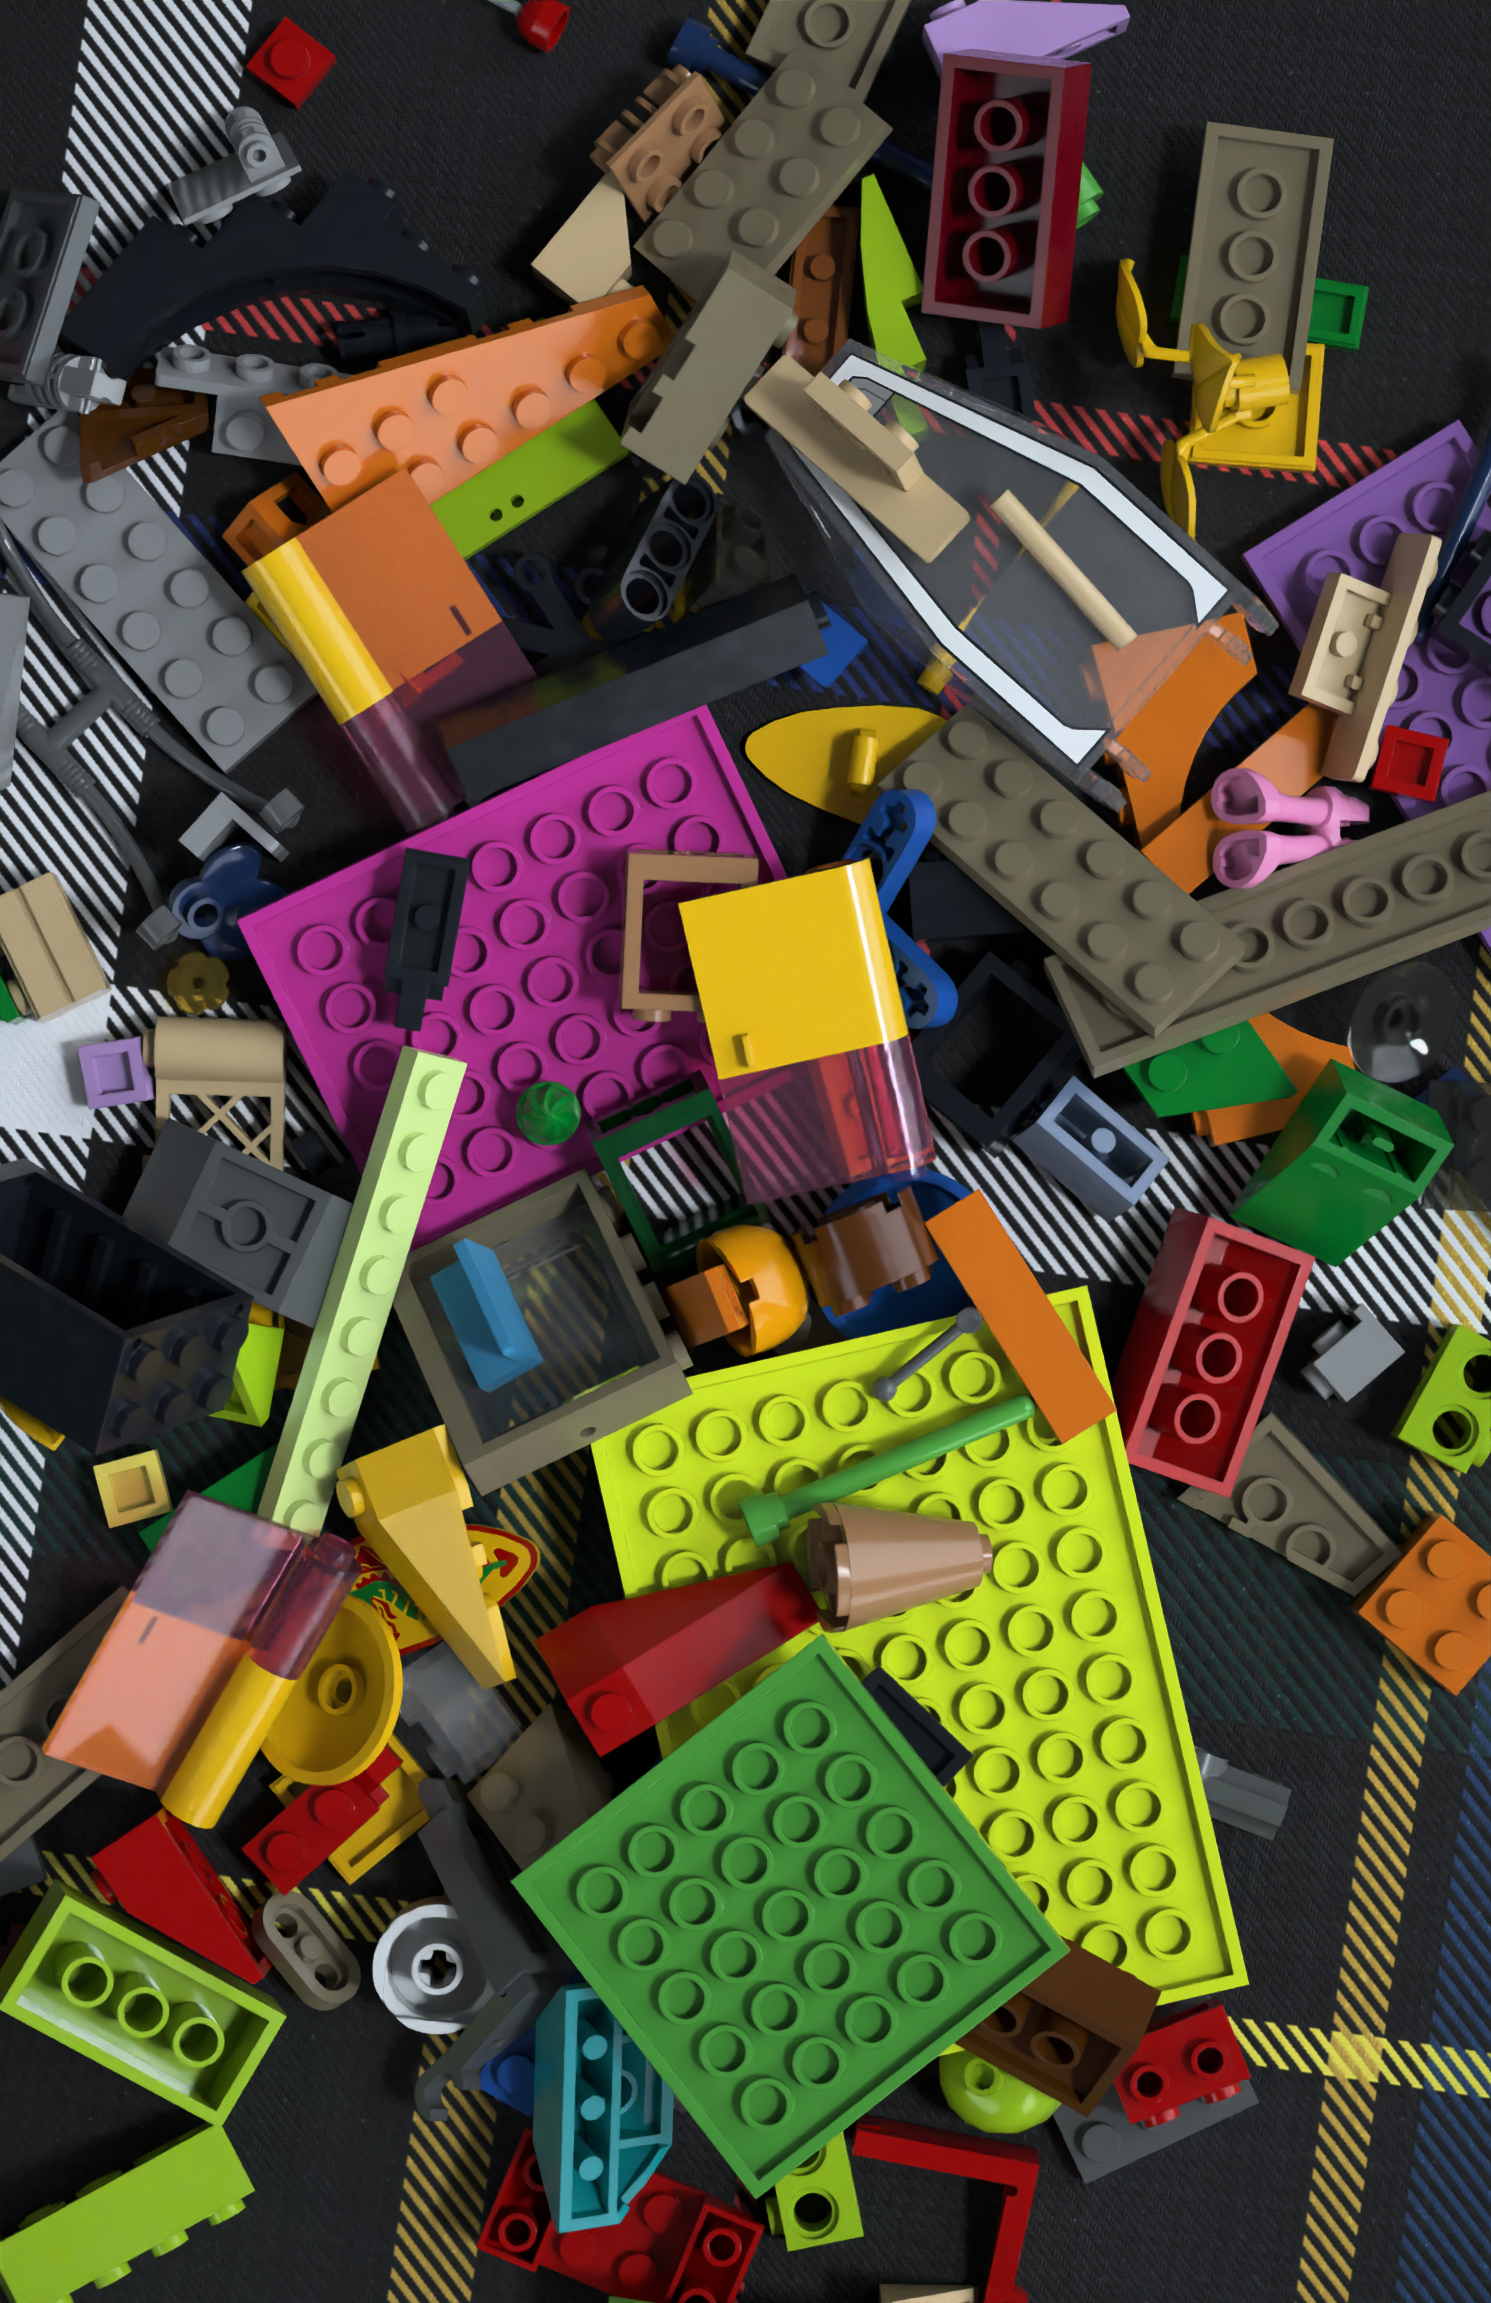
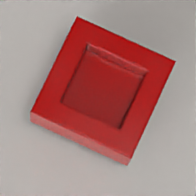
M285 16L246 67L249 73L296 110H299L337 60L333 53Z
M1387 724L1383 729L1369 789L1432 804L1435 802L1450 739Z

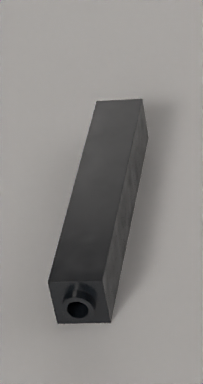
M793 573L437 720L448 755L467 798L471 802L825 656L829 653L820 631L831 627V624L817 590L805 595L796 574Z

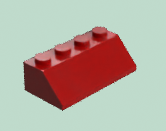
M1174 1207L1111 1383V1391L1117 1408L1116 1412L1128 1463L1230 1498L1316 1258L1315 1256L1214 1218Z

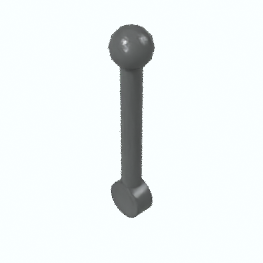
M974 1307L961 1309L957 1314L954 1325L891 1376H882L875 1379L871 1387L873 1396L882 1402L892 1400L896 1395L897 1387L963 1333L972 1334L981 1327L983 1318L980 1311Z

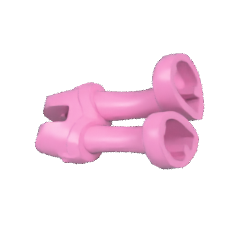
M1228 769L1215 780L1211 791L1213 811L1221 820L1233 824L1248 825L1268 822L1297 823L1304 829L1305 834L1279 835L1274 832L1244 830L1232 833L1223 838L1216 846L1212 859L1213 870L1217 879L1227 887L1242 890L1252 888L1264 881L1278 865L1299 863L1357 841L1341 838L1340 827L1370 823L1369 806L1355 797L1343 794L1342 791L1333 786H1318L1309 791L1305 796L1283 794L1267 778L1252 769Z

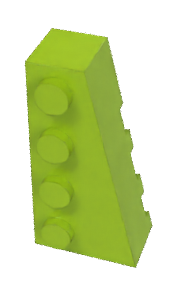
M206 2122L138 2157L132 2162L134 2168L123 2173L119 2169L86 2184L75 2193L77 2199L67 2205L63 2200L53 2205L48 2204L25 2217L24 2221L18 2224L20 2230L5 2239L0 2234V2285L9 2302L74 2303L70 2295L73 2291L93 2281L97 2289L112 2284L132 2271L128 2264L129 2260L149 2249L154 2257H158L177 2248L189 2239L185 2229L203 2219L208 2218L211 2226L244 2210L246 2206L241 2198L254 2192L255 2189L223 2127L220 2129Z

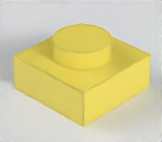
M157 1449L93 1466L109 1528L174 1510Z

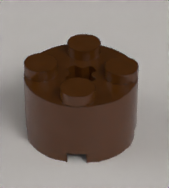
M910 1185L899 1188L897 1193L899 1201L891 1203L886 1191L819 1218L822 1226L814 1228L815 1235L811 1237L808 1236L805 1226L796 1229L790 1234L819 1306H831L835 1317L848 1314L870 1304V1297L874 1295L873 1290L890 1283L895 1293H899L931 1279L930 1273L934 1271L931 1264L940 1257L932 1237L924 1224L925 1220Z

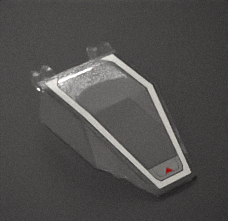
M848 339L822 368L821 372L837 386L846 379L857 387L873 405L867 412L883 426L890 420H893L904 428L919 445L914 453L924 474L967 510L970 521L932 562L926 563L774 429L770 428L764 437L799 499L810 512L825 539L826 546L834 560L838 561L855 591L857 600L870 618L1054 779L1060 782L1073 783L1115 812H1119L1127 801H1125L1122 793L1114 785L1105 781L1090 769L1094 763L1106 752L1120 765V768L1127 775L1144 783L1152 772L1128 748L1115 739L1205 635L1241 665L1245 666L1254 655L1249 650L1248 645L1217 622L1230 606L1234 607L1245 617L1254 629L1260 633H1265L1267 636H1271L1279 627L1278 622L1256 595L1227 571L1103 457L1035 419L852 339ZM1008 488L1137 633V636L1122 650L1117 651L990 509L988 505L1005 489Z

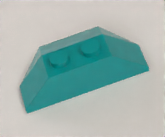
M588 1982L561 1986L536 2020L533 2145L553 2225L558 2233L620 2224L630 2209L627 2204L648 2182L672 2145L674 2093Z

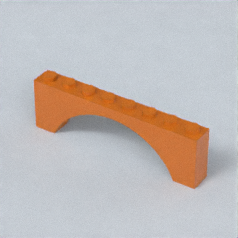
M1242 611L1205 620L1198 630L1196 623L1138 636L1120 651H1117L1110 643L1093 647L1089 653L1091 664L1081 667L1089 703H1101L1106 726L1100 728H1112L1099 743L1105 766L1116 764L1121 788L1112 790L1117 820L1120 827L1131 825L1138 851L1180 816L1186 779L1205 733L1229 700L1258 674ZM1268 1012L1249 1019L1250 1024L1299 1092L1287 1099L1189 1113L1196 1137L1207 1135L1209 1147H1214L1283 1130L1330 1058L1355 1070L1350 1047L1323 1041L1300 1032Z

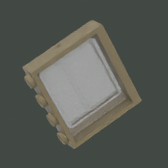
M586 1168L408 1253L393 1300V1306L460 1460L481 1496L693 1394L683 1373V1370L693 1366V1362L678 1331L675 1330L665 1335L659 1322L670 1316L668 1309L654 1281L642 1286L637 1276V1272L647 1268L642 1254L631 1232L619 1237L614 1224L624 1220V1216L609 1186L606 1185L597 1190ZM463 1238H467L494 1251L544 1361L491 1393L479 1389L429 1278L459 1260L453 1244Z

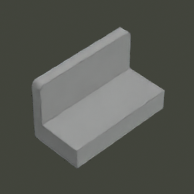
M222 792L179 839L185 847L204 863L211 854L221 848L230 846L243 830L248 832L280 862L290 854Z

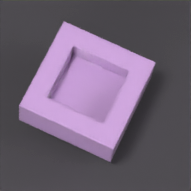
M144 1035L78 1047L89 1110L148 1101L156 1098L152 1068L147 1067L143 1061Z

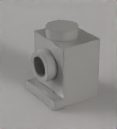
M1355 1303L1346 1311L1354 1320L1352 1324L1346 1327L1339 1320L1313 1341L1311 1345L1318 1353L1306 1362L1308 1365L1300 1371L1306 1381L1324 1400L1334 1394L1339 1401L1348 1402L1405 1353L1363 1303Z

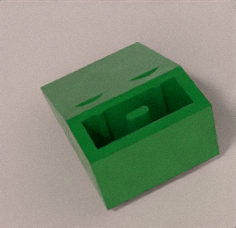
M1330 1058L1228 1213L1230 1217L1337 1267L1420 1197L1454 1147V1143L1437 1110Z

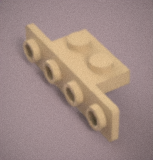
M784 355L745 395V403L755 414L924 562H932L969 523L970 516L967 510L924 474L914 453L919 447L915 439L895 421L890 420L883 426L867 411L873 405L848 380L844 379L837 386L821 371L816 377H813L791 356Z
M1400 533L1396 539L1380 589L1343 573H1327L1288 692L1292 696L1339 714L1321 769V775L1333 780L1361 783L1364 781L1367 771L1376 760L1379 749V734L1387 710L1395 701L1398 693L1397 679L1407 649L1417 635V618L1424 596L1438 570L1437 557L1442 544L1441 538L1431 534Z

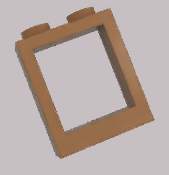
M625 848L618 1002L622 1009H633L632 1019L666 1022L671 1021V1011L697 1012V1022L706 1023L699 992L639 989L644 880L738 884V890L757 886L759 859L754 854Z

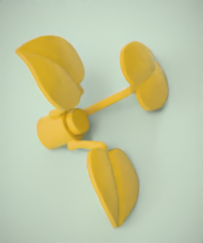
M1129 258L1121 259L1118 269L1116 319L1120 340L1133 368L1143 367L1144 357L1190 363L1192 377L1196 383V403L1202 427L1179 438L1175 443L1172 439L1164 440L1160 460V482L1165 508L1177 534L1193 554L1203 553V550L1195 541L1196 497L1192 475L1187 463L1190 449L1194 444L1236 422L1251 420V410L1288 404L1290 385L1286 363L1281 353L1242 359L1240 353L1231 354L1216 342L1202 322L1192 323L1189 351L1156 346L1147 334V315L1144 303L1131 273L1135 261ZM1233 407V411L1220 417L1223 408Z

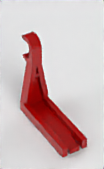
M862 2115L857 2119L852 2141H854L852 2155L1004 2184L982 2303L1029 2302L1028 2293L1021 2287L1014 2285L1039 2170L1037 2148L869 2115Z

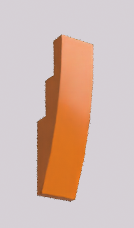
M1309 702L1234 768L1252 769L1267 778L1279 792L1291 796H1302L1323 777L1321 769L1339 714ZM1211 788L1139 852L1187 894H1190L1214 873L1212 862L1214 850L1223 838L1244 830L1262 831L1271 822L1248 825L1233 824L1221 820L1213 811Z
M725 1264L662 1289L686 1349L724 1336L749 1324Z

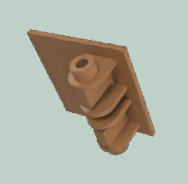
M679 63L671 71L664 68L660 75L642 92L648 101L641 96H637L633 100L635 106L648 119L645 123L626 109L620 114L622 120L635 134L615 120L593 142L596 149L589 155L590 159L604 173L612 172L641 221L647 227L661 213L729 129V125L700 74L696 71L691 74Z

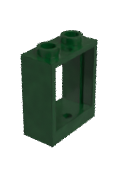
M700 1069L584 1124L655 1275L665 1270L670 1272L681 1271L696 1263V1247L698 1242L712 1236L715 1232L742 1224L760 1226L771 1220ZM705 1117L739 1188L740 1194L654 1234L618 1158Z

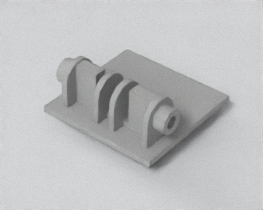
M247 106L237 107L226 118L225 130L235 153L167 184L185 226L196 220L199 224L214 222L231 212L233 209L232 203L253 193H256L259 197L276 193L291 182L290 176L302 171L282 131L270 135L260 114L255 109Z

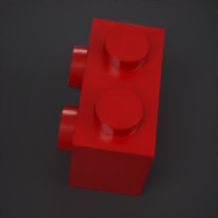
M1216 1996L1150 2022L1139 2048L1113 2084L1130 2125L1143 2121L1145 2128H1151L1175 2119L1181 2114L1178 2106L1203 2097L1205 2104H1212L1236 2095L1241 2091L1238 2082L1251 2078L1224 2006Z

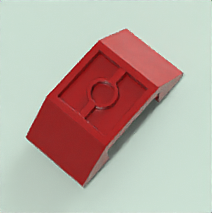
M526 2126L476 2248L534 2273L538 2265H542L620 2298L655 2303H733L763 2233L764 2225L708 2191L655 2169L648 2182L627 2204L630 2209L620 2224L558 2233L553 2225L533 2145V2128Z

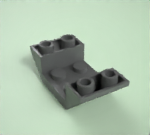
M168 1118L122 1217L254 1296V1302L315 1329L353 1203Z

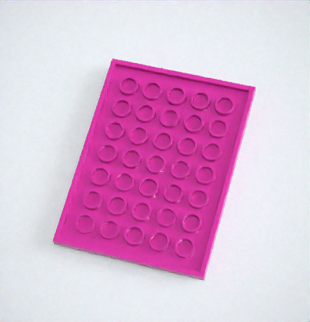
M703 705L539 773L237 918L236 921L361 1176L367 1163L403 1045L451 1056L468 1063L408 1253L583 1168H586L590 1177L605 1170L584 1124L699 1069L721 1113L729 1111L809 1072L807 1061L719 1080L706 1023L697 1022V1012L671 1011V1021L666 1022L639 1021L632 1019L633 1009H622L618 1002L625 848L754 854L759 859L757 886L788 879L707 705ZM406 847L471 859L449 985L444 987L442 1001L426 999L420 1032L395 1027L394 1021L399 994L384 991L386 981L384 969ZM644 880L639 989L698 992L678 903L738 890V884ZM541 1081H556L567 1086L575 1094L580 1105L581 1116L576 1131L566 1141L556 1145H540L528 1139L519 1128L516 1118V1107L520 1096L528 1087ZM704 1117L618 1159L622 1162L707 1120Z

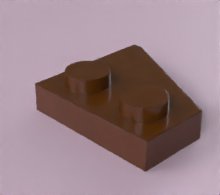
M156 368L138 369L126 381L120 406L100 404L95 410L90 411L89 414H80V471L83 483L98 481L211 429L210 394L157 386L154 383Z

